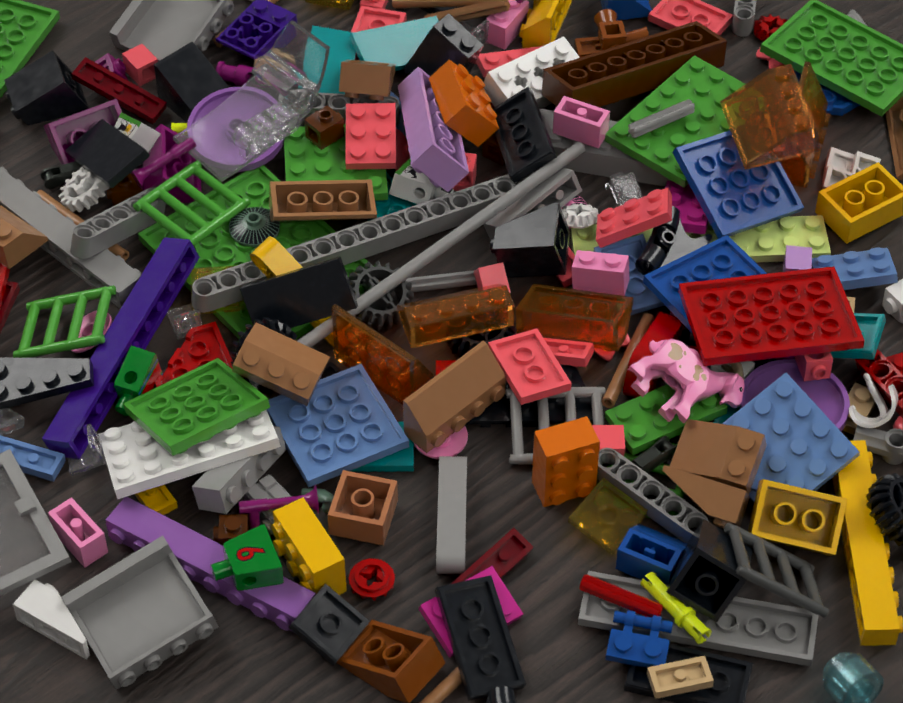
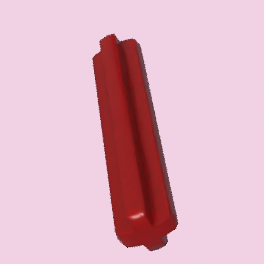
M588 574L584 575L580 582L581 591L628 610L636 611V613L653 618V615L661 616L662 604Z

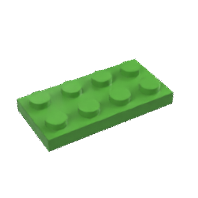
M668 384L648 392L644 397L639 396L605 411V419L610 425H624L625 446L632 456L649 449L663 436H668L671 439L682 434L685 423L683 424L679 420L677 414L668 422L658 413L659 409L676 392ZM716 393L707 399L696 402L691 407L688 419L709 422L727 414L728 406L726 404H719L721 397Z

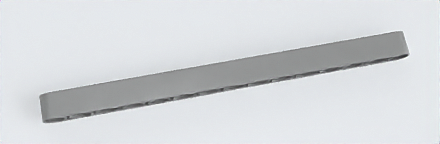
M534 172L516 183L510 179L509 174L287 248L286 250L302 267L341 256L343 265L460 226ZM252 261L195 280L192 286V306L196 311L205 313L244 300L240 291L242 286L267 279V277Z

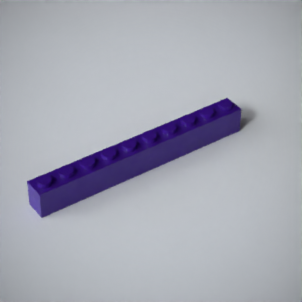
M163 238L104 335L105 343L99 344L90 358L93 364L94 386L70 392L42 437L49 450L63 453L65 458L81 459L118 396L114 383L130 347L135 346L146 349L200 258L190 239Z

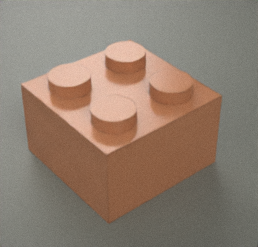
M343 470L328 512L329 535L384 546L398 502L397 481Z

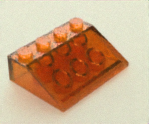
M806 61L786 127L781 165L792 185L805 188L808 186L809 179L815 178L817 164H814V161L819 162L822 147H818V145L824 144L826 130H823V127L828 128L831 116L830 113H826L828 102L811 63Z
M791 64L764 71L720 101L745 170L820 151L818 127Z
M334 304L331 307L335 359L348 368L362 364L374 385L403 405L404 399L435 377L416 357L338 305Z

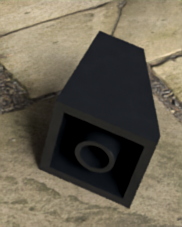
M448 13L431 28L403 71L410 75L419 67L429 76H432L450 59L457 65H463L470 74L484 45Z
M193 42L188 43L154 64L158 98L167 102V107L186 123H188L189 116L194 107L203 98L218 90L229 88Z
M53 50L4 80L7 91H5L6 96L13 105L10 107L13 115L18 120L22 119L28 126L70 116L87 110L89 107L80 83L72 79V71Z
M559 202L549 204L495 228L494 238L490 240L491 253L495 254L497 263H504L507 278L566 275L570 230Z
M703 519L689 539L666 591L715 622L719 620L746 582V579L736 574L738 564L729 534ZM744 544L751 564L753 548Z

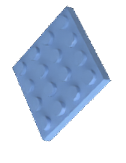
M362 364L320 379L307 406L284 395L269 399L270 408L266 410L273 426L280 427L285 447L308 487L339 476L343 470H354L409 447V439Z
M787 372L722 423L765 434L767 446L749 493L750 500L753 503L758 482L762 479L816 491L860 456L857 448Z

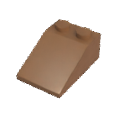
M351 59L342 61L339 92H345L344 97L359 98V94H367L371 100H384V96H390L396 64Z
M687 419L670 467L745 490L749 495L767 446L765 434L739 426Z
M667 465L663 466V472L713 520V524L716 527L724 529L725 524L728 522L738 527L741 526L750 498L747 491Z

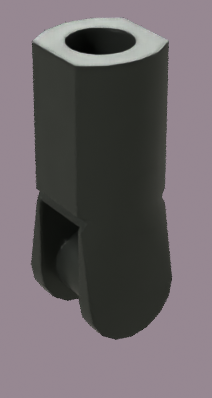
M74 161L61 166L45 168L41 171L40 176L42 180H45V188L54 189L65 184V180L71 179L72 173L80 170V167L83 166Z
M663 436L631 462L646 473H649L660 464L673 458L677 444H671L669 442L670 438Z

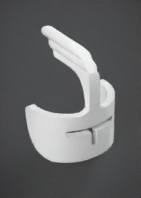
M865 373L863 378L879 408L880 416L876 418L865 417L857 412L854 405L849 407V414L857 425L864 428H875L891 419L898 403V394L893 384L890 385L889 392L892 406L888 411L886 403L871 376Z

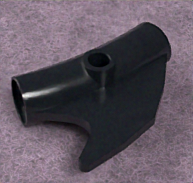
M672 206V221L653 228L645 248L635 262V267L642 275H646L709 244L712 235L707 234L696 239L689 237L682 226L680 210Z

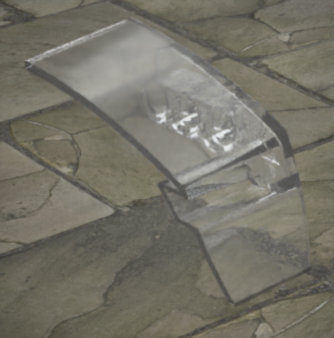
M292 20L284 28L273 47L259 58L251 71L254 76L210 113L173 136V140L179 145L191 137L197 147L189 151V154L221 182L300 127L302 119L312 110L325 74L330 47Z

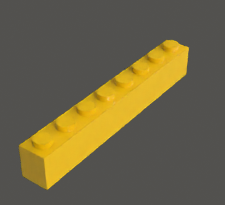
M854 440L850 442L860 452V456L832 477L835 496L848 499L841 533L861 646L896 645L899 633H903V618L898 616L896 609L899 606L898 592L893 591L892 584H894V569L888 565L890 547L888 543H884L883 536H885V533L882 534L880 527L875 525L876 521L869 515L871 510L866 505L868 503L866 495L869 493L868 489L877 480L876 474L871 473L873 456L871 451H867L866 440Z

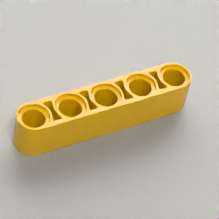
M271 236L266 238L250 254L252 262L267 278L303 268L281 243ZM330 317L310 322V324L316 328ZM350 319L324 339L334 348L340 349L358 331V328L354 321Z

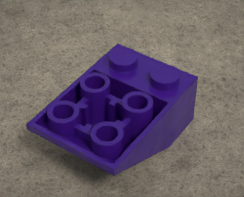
M255 0L216 38V41L255 60L285 49L299 35L297 14L267 0Z

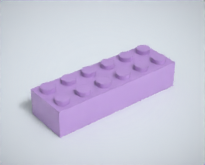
M417 67L398 85L399 100L402 107L401 112L404 119L403 124L406 130L408 151L411 159L410 164L416 172L424 173L434 186L442 187L445 191L449 192L469 173L462 136L445 125L428 79L430 76Z

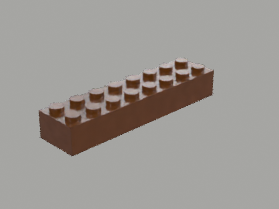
M698 21L543 69L542 96L558 106L563 96L597 107L616 103L619 100L655 90L694 55L716 68L723 67L727 40Z

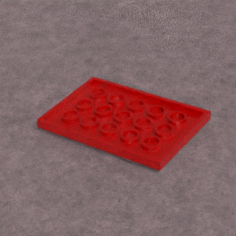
M834 266L679 283L678 292L703 366L860 349L864 347V337Z

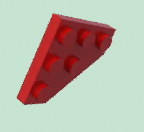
M216 321L191 328L185 336V342L181 348H177L168 362L167 369L155 381V387L163 385L216 358H219L233 369L230 363L232 358Z

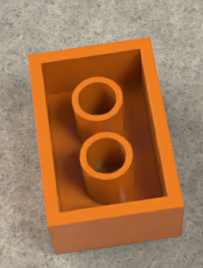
M449 59L428 78L445 125L477 147L499 129L496 120L497 114L490 105L491 99L485 92L484 82L478 76L473 77L463 65H457Z
M587 416L534 431L532 483L543 507L560 505L567 500L587 497L591 493L596 492L600 441Z

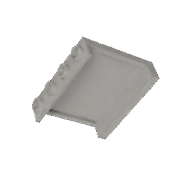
M132 0L109 34L114 47L128 51L143 44L158 61L190 42L195 43L202 52L207 49L215 33L220 31L222 23L227 16L232 14L234 9L233 0Z
M164 536L159 537L61 596L116 690L120 687L131 685L141 674L157 669L164 660L172 655L183 653L190 644L198 639L209 637L219 627Z

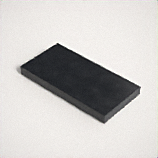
M529 86L493 108L497 114L496 120L499 126L495 136L510 179L514 183L557 157L535 96Z
M103 119L65 150L69 157L110 188L116 186L150 156L145 148Z
M341 256L240 288L253 324L254 319L263 321L264 317H268L272 320L278 319L283 324L285 323L290 328L358 307Z
M492 576L436 587L435 595L468 701L488 697V692L499 686H508L513 690L524 688L526 682Z
M669 644L666 663L705 656L714 683L713 687L657 699L674 703H745L753 667L752 662ZM630 665L624 691L655 698L647 676V668Z

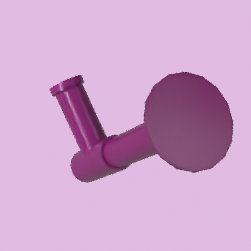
M190 137L150 164L134 169L130 174L137 185L143 190L142 185L146 178L174 159L176 160L181 157L183 165L188 166L191 164L192 158L189 151L197 147V145Z
M316 485L312 491L300 496L238 501L239 513L249 514L250 530L260 526L259 512L279 509L304 497L310 508L319 514Z

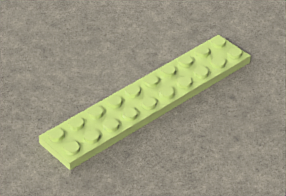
M822 215L784 217L729 236L756 263L784 262L786 245L811 247L812 258H817L821 255H831ZM708 223L705 235L686 232L693 239L710 234L712 235L710 243L718 239L710 223ZM597 224L587 228H571L570 233L574 255H576L577 250L594 252V247L599 246L596 241ZM653 228L633 236L643 234L647 243Z

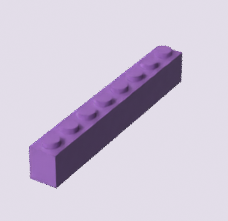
M124 497L106 519L109 537L115 543H123L131 547L135 552L159 537L164 536L190 581L194 580L202 584L208 591L212 593L217 592L227 597L235 605H242L250 609L260 618L265 617L275 622L283 630H291L288 627L316 595L315 592L283 577L284 583L243 591L236 589L231 576L215 581L210 564L225 560L223 545L129 497Z

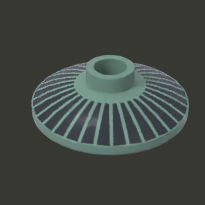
M261 207L246 208L234 216L229 223L231 237L239 244L250 247L259 246L269 236L276 238L280 231V221L271 222L270 210Z

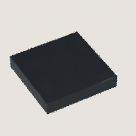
M325 584L288 628L334 666L370 621Z

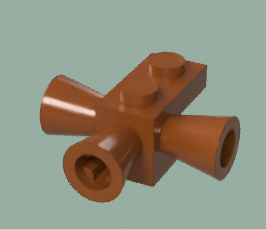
M604 9L599 11L594 17V22L598 27V37L575 39L574 47L578 56L584 57L649 36L648 29L643 27L625 32L623 21H617V13L611 9Z

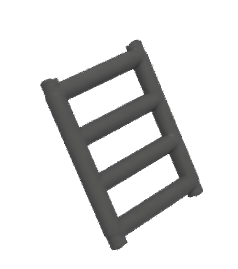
M729 522L725 524L724 532L730 536L738 564L736 574L823 618L828 616L829 608L823 605L813 575L814 565ZM744 543L753 547L761 573L751 569ZM768 555L777 559L785 585L775 581ZM791 567L800 571L808 597L799 592Z

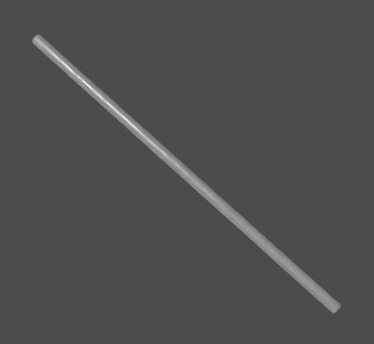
M581 142L572 145L555 159L548 162L356 299L358 303L356 309L331 316L297 342L310 348L579 157L586 151L585 146ZM249 380L254 387L259 385L258 383Z

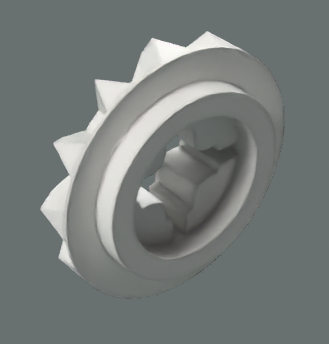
M572 203L571 206L566 205L561 209L568 227L587 228L597 223L598 209L592 208V205H583L582 203L576 205Z

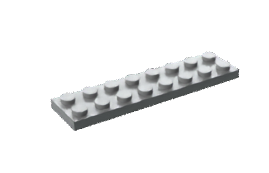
M588 571L590 576L658 603L640 585L641 580ZM584 592L578 625L611 631V628L623 631L624 624L613 622L615 611L626 613L628 609ZM734 597L717 622L695 610V616L712 631L710 637L701 634L707 639L702 644H697L684 628H679L674 623L675 619L663 608L662 620L672 621L673 627L671 633L660 631L659 638L669 639L671 642L799 665H812L818 615L804 608ZM634 626L632 633L649 636L651 629Z

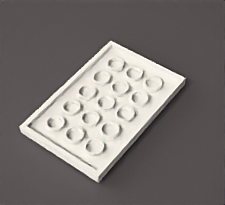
M267 410L262 411L256 417H250L238 423L234 428L226 429L214 435L211 439L200 442L188 448L187 451L174 456L135 421L125 426L109 428L105 432L98 434L117 499L281 447Z

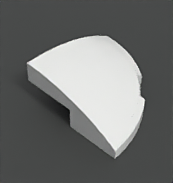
M831 147L828 150L824 167L822 189L877 162L880 163L881 159L859 151L854 155Z

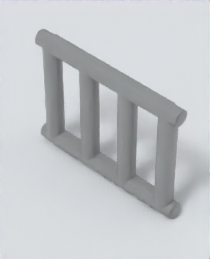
M571 387L570 391L537 400L539 430L550 427L548 398H564L566 422L576 420L575 398H591L593 425H604L603 404L601 401L606 392L605 387ZM506 389L505 394L507 398H510L513 454H510L509 463L518 465L533 464V453H524L521 404L512 389Z

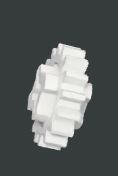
M80 167V170L72 173L71 179L65 180L66 185L60 188L62 193L59 194V198L61 199L60 202L72 212L75 210L81 212L84 207L88 210L91 206L97 204L98 198L104 197V191L110 187L90 171Z

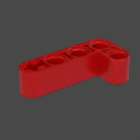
M659 312L630 357L623 387L624 395L633 398L640 396L631 387L636 381L637 376L628 368L644 356L653 355L649 349L650 341L659 342L668 339L680 341L685 325L677 317ZM658 378L650 380L648 392L655 390Z
M878 349L874 359H854L860 374L863 376L865 373H868L871 376L881 396L890 406H892L889 386L892 384L895 386L898 394V403L895 411L903 418V374Z

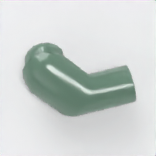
M302 488L301 495L309 493L314 488ZM317 489L318 503H322V511L328 513L334 495L325 489Z

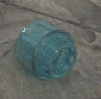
M851 652L837 654L826 664L823 670L824 689L836 703H872L883 688L884 680L882 675L861 654H852Z

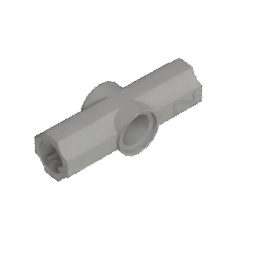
M857 425L853 441L866 440L867 451L881 455L882 459L889 464L897 465L903 462L902 429L895 428L886 432Z

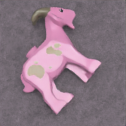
M679 340L650 341L649 349L653 355L644 356L628 368L637 376L636 381L631 387L642 397L648 393L650 380L662 377L665 383L676 391L658 411L668 422L677 414L679 420L684 424L690 416L691 407L696 402L707 399L718 392L722 398L719 403L720 405L726 403L732 408H738L742 403L745 387L742 364L740 362L729 363L731 366L722 364L721 368L726 372L712 371L707 366H703L700 354L695 349L689 348Z

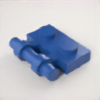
M627 610L626 613L615 611L613 622L624 624V629L622 631L611 628L606 660L644 668L666 664L670 640L659 638V632L671 633L673 622L662 620V616L653 615V618L636 615V611ZM633 627L651 629L650 635L632 633Z

